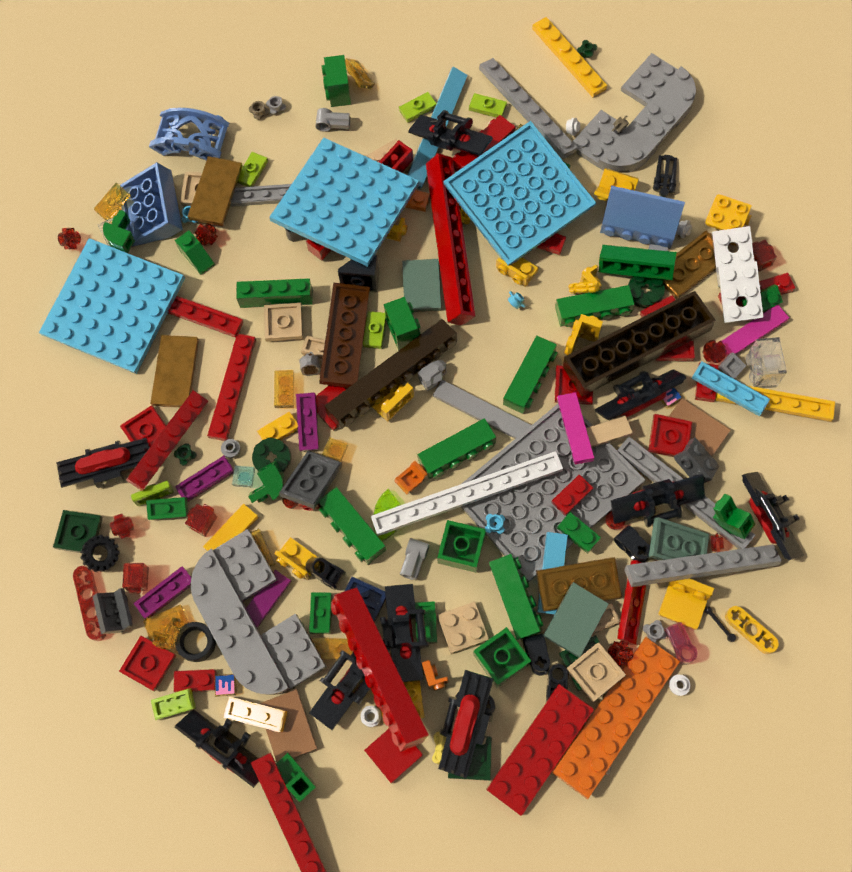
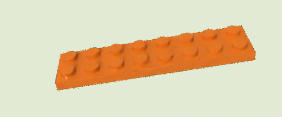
M645 637L622 670L626 676L608 690L552 773L588 800L680 661Z

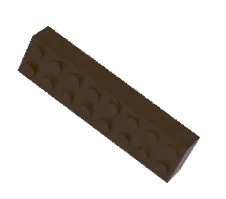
M693 291L565 356L563 368L583 397L711 331L716 320L696 291Z

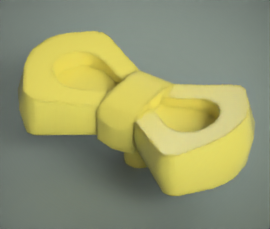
M440 731L436 732L433 736L435 752L432 760L436 764H440L447 738L440 735Z

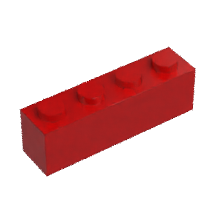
M501 115L496 119H492L484 130L479 131L493 137L483 153L514 133L516 126ZM462 151L457 152L453 157L454 170L456 172L478 158L479 155Z

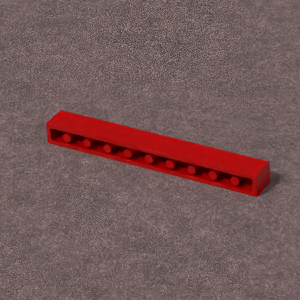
M437 153L426 163L447 323L462 326L476 317L460 207L443 184L444 180L454 174L452 157Z

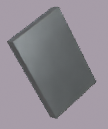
M307 451L279 492L280 497L315 509L342 468V462Z

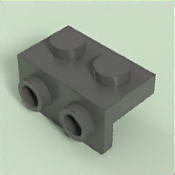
M696 437L690 439L685 449L674 456L675 461L689 477L702 474L704 483L712 480L719 468L716 460L712 458Z
M119 588L115 592L96 593L92 596L101 634L122 633L133 625L124 588Z

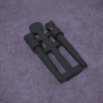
M665 154L664 156L659 155L653 190L659 191L661 197H667L669 193H675L677 183L676 157ZM662 159L666 160L664 174H661ZM670 161H674L672 174L668 175Z

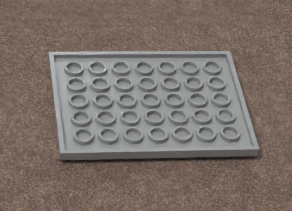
M558 404L463 482L466 483L556 451L563 471L461 507L474 523L483 529L487 526L486 516L488 514L503 515L505 517L503 522L504 532L502 534L486 532V536L504 556L514 554L515 557H519L522 564L521 574L526 576L528 582L537 576L536 570H542L546 533L563 534L557 529V526L566 516L551 501L579 474L593 487V490L570 512L590 529L612 511L610 500L630 495L645 482V479L610 443L592 448L594 461L575 465ZM583 416L584 423H585V427L588 428V427L593 426V425ZM568 537L566 550L574 543Z

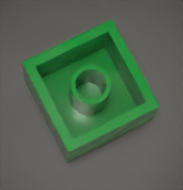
M345 56L324 57L325 65H321L326 100H330L331 107L351 105Z
M405 297L384 304L386 322L399 351L421 334L419 330L421 327L418 319H414L412 304L410 302L407 303Z
M447 520L437 557L438 564L476 573L486 529Z
M507 627L473 650L474 657L488 677L494 679L493 684L496 688L531 664L530 658Z

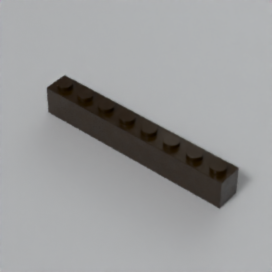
M443 319L439 320L324 405L327 415L340 429L351 425L357 417L367 413L369 408L379 404L385 396L395 392L401 384L410 381L413 375L433 360L439 359L448 349H452L457 343V332Z

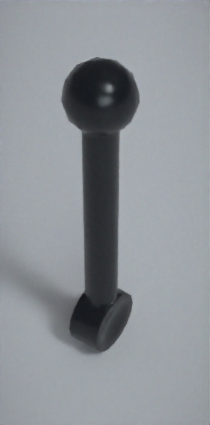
M707 606L704 610L705 613L709 614L727 635V640L734 642L736 636L725 628L712 612V608Z

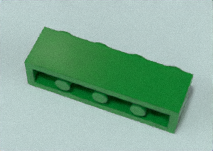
M602 245L598 272L673 280L677 252Z
M310 278L241 281L236 284V299L240 308L288 303L313 305V288Z
M629 285L601 290L595 293L556 299L555 304L560 327L573 326L575 320L580 319L581 314L607 320L613 316H627L632 313L634 308Z
M536 335L503 398V405L524 414L526 409H530L534 401L532 399L533 394L539 392L542 385L540 383L542 377L546 378L550 370L548 365L550 362H554L558 355V352H556L557 344Z
M484 418L417 454L418 461L425 468L429 479L433 477L438 478L444 474L445 470L449 468L455 469L462 461L475 458L480 451H488L493 448L496 443V436Z
M337 487L320 500V508L318 510L324 518L329 517L332 523L330 525L337 533L340 531L344 535L342 539L349 548L353 546L356 550L354 554L361 563L365 561L369 565L386 551L383 542Z
M509 554L489 562L516 639L520 640L542 632L541 627L544 624L540 614L536 615L534 607L537 605L533 595L529 596L527 590L529 583L526 576L522 577L520 571L522 564L519 557Z

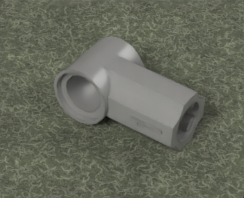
M320 108L317 110L315 127L323 132L329 131L330 128L349 129L350 113H337L327 108Z
M410 538L405 552L406 557L400 572L401 576L410 580H417L430 544Z

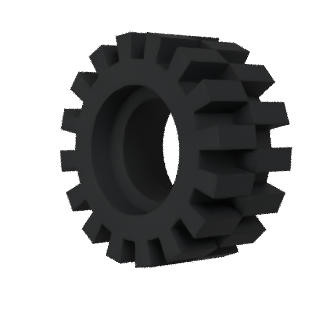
M107 535L93 536L82 546L83 548L80 552L82 556L80 558L84 561L83 565H86L89 570H94L93 572H104L110 569L119 558L118 544L115 545V540L109 539ZM97 546H102L107 550V558L103 561L96 560L92 555L93 549Z

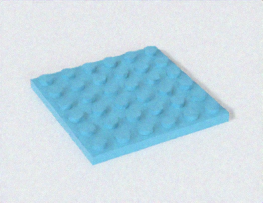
M531 121L443 181L451 195L507 265L515 263L596 205L595 200Z
M323 137L270 215V221L368 267L418 187L419 180Z
M89 238L39 333L42 336L137 374L185 277L182 274Z

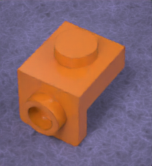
M413 461L410 467L397 476L394 481L408 495L425 480L428 474L421 464Z

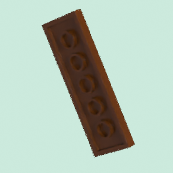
M333 282L319 384L349 388L358 381L370 287Z

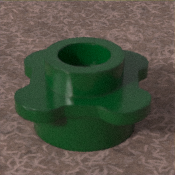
M584 40L577 51L582 57L590 58L593 56L594 51L597 50V45Z
M187 443L174 451V456L180 460L182 466L187 465L188 461L195 459L197 456L196 452L190 449L191 446Z

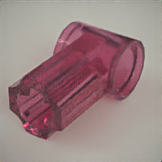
M682 622L665 628L664 630L675 651L676 659L680 661L679 663L688 665L693 662L698 652L695 646L692 645ZM682 650H688L691 658L685 659L682 656Z

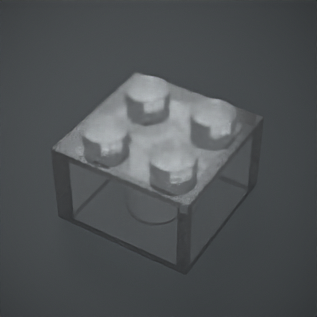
M780 337L756 339L746 355V363L750 366L751 371L749 379L753 383V387H777L786 375L787 371Z

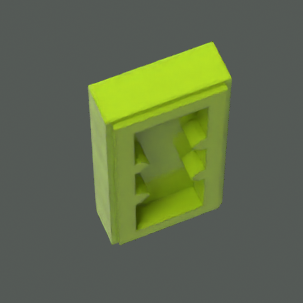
M426 92L399 106V111L408 123L420 115L435 109L437 103L429 92Z
M474 93L469 105V111L497 118L499 115L503 116L507 102Z
M251 152L242 167L237 183L253 187L266 166L268 158Z
M368 311L363 347L382 349L386 322L385 313Z
M167 480L157 485H148L143 491L131 494V498L137 506L146 504V500L162 498L172 494L174 490Z
M191 688L151 700L155 720L196 709Z

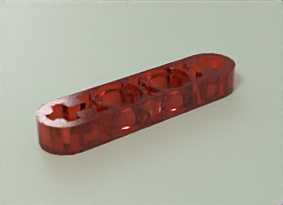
M79 566L73 572V580L85 631L91 640L101 641L106 637V634H101V631L98 632V636L92 634L95 631V626L90 623L95 622L96 627L100 629L99 623L96 622L98 621L97 614L93 618H88L87 616L88 610L95 607L92 596L98 593L94 575L91 570L87 569L88 567ZM83 571L87 574L84 576L85 582L88 584L85 585L83 579L79 578V576L82 575ZM86 589L92 590V596L89 599L83 598V592Z

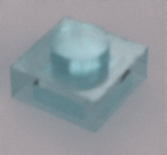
M235 466L232 485L253 488L255 468Z

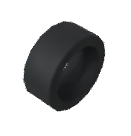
M190 622L182 626L175 638V648L179 655L191 662H201L209 658L216 646V641L209 628L200 622ZM194 630L202 631L207 637L206 648L198 654L189 653L184 647L185 637Z

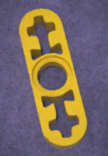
M733 606L727 610L725 619L728 624L764 654H771L777 650L779 645L777 638L739 606ZM738 612L739 619L733 620L732 613ZM746 618L748 621L744 623L741 628L739 625L742 623L741 621H744ZM747 625H754L757 629V634L754 636L749 635L746 631ZM763 633L762 639L756 641L755 639ZM763 640H770L771 647L765 648V642Z

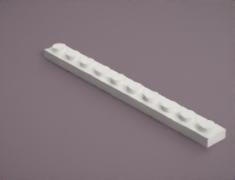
M555 451L372 515L371 519L377 536L553 475L563 471V467Z

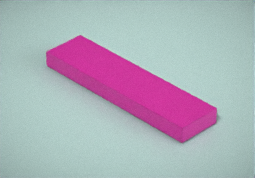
M776 305L763 313V318L752 320L720 341L718 346L726 356L730 353L738 354L787 322L789 317L779 305Z
M576 393L557 396L574 464L594 461L593 451Z

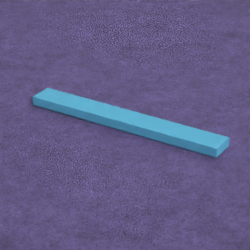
M455 67L451 68L431 118L437 119V116L443 110L448 111L450 114L453 113L468 76L467 74ZM422 138L407 174L419 180L418 189L422 188L427 176L426 163L435 156L438 149L437 146L431 145L429 140Z

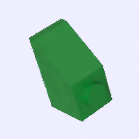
M189 230L175 240L179 251L200 275L215 265L201 243Z

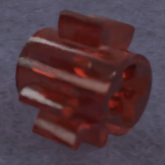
M201 223L195 231L197 240L204 246L208 243L212 246L218 237L216 228L209 223L205 226Z
M62 228V232L58 234V242L61 246H64L65 250L77 249L76 245L80 244L81 236L74 228Z
M710 340L703 347V357L708 363L711 360L713 363H719L726 356V346L721 340L718 343L715 340Z
M123 513L113 516L114 520L110 522L113 535H119L121 539L130 537V532L134 530L131 517H125Z
M622 640L620 642L614 641V644L608 649V654L619 667L621 665L628 666V662L633 659V648L628 647L629 643Z

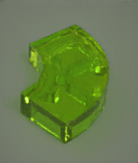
M389 489L378 499L373 515L400 506L399 501ZM397 530L379 535L378 538L384 542L396 533Z

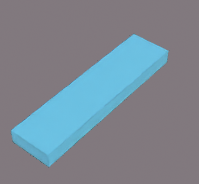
M701 361L691 378L759 417L770 400L768 397Z
M553 532L546 533L542 569L564 566L568 535ZM539 592L537 612L555 615L557 609L543 611Z

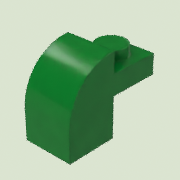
M119 210L118 214L113 217L112 224L104 223L103 234L110 247L128 253L135 239L131 231L126 230L131 221L125 211Z
M274 461L259 469L257 475L263 485L249 493L248 497L252 503L264 501L268 498V494L272 500L279 496V492L284 485V474L277 461Z
M724 494L713 508L715 511L713 519L723 529L744 540L756 525L751 513L737 508L730 495Z
M288 752L276 762L286 783L285 786L299 802L316 788L313 780Z

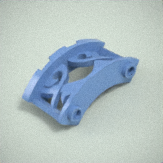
M169 108L160 113L162 119L155 139L150 141L149 148L163 156L171 153H180L183 150L189 151V155L203 160H207L208 156L220 158V150L227 127L230 124L222 116L191 108ZM193 122L201 132L194 133L188 138H183L178 129L187 123ZM215 129L219 131L218 137L213 136L216 133ZM211 141L216 142L214 148L211 146Z

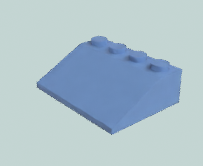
M156 162L118 186L122 211L127 213L131 221L126 230L131 231L135 239L132 247L170 238L183 230L172 171Z
M611 186L600 233L671 249L685 202Z

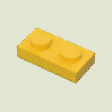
M289 411L257 432L262 440L267 438L282 440L298 430V423Z

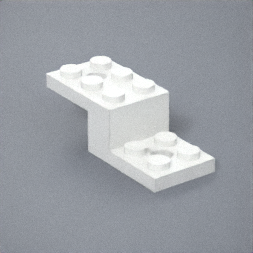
M750 226L713 231L712 239L717 282L721 291L724 323L763 318L757 261L754 262ZM736 243L738 251L735 253L729 252L728 245ZM739 296H743L747 300V304L744 307H739L736 304V299Z

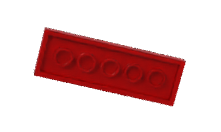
M558 684L486 790L522 816L594 709Z

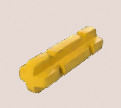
M598 282L573 283L568 286L571 294L595 293L600 289Z

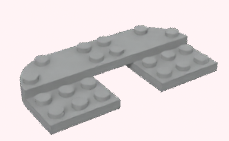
M653 53L648 56L621 87L623 93L645 106L629 126L620 133L616 130L612 132L614 128L613 123L616 119L600 110L573 140V143L578 147L576 153L602 170L605 168L617 172L628 170L629 173L642 167L656 152L659 144L675 126L677 127L692 108L696 94V87L692 76L682 66L677 69Z
M246 529L213 550L211 548L199 559L192 573L191 592L197 608L239 683L256 693L266 695L281 694L304 682L327 666L297 614L292 615L260 635L243 601L273 584L278 579L251 531Z

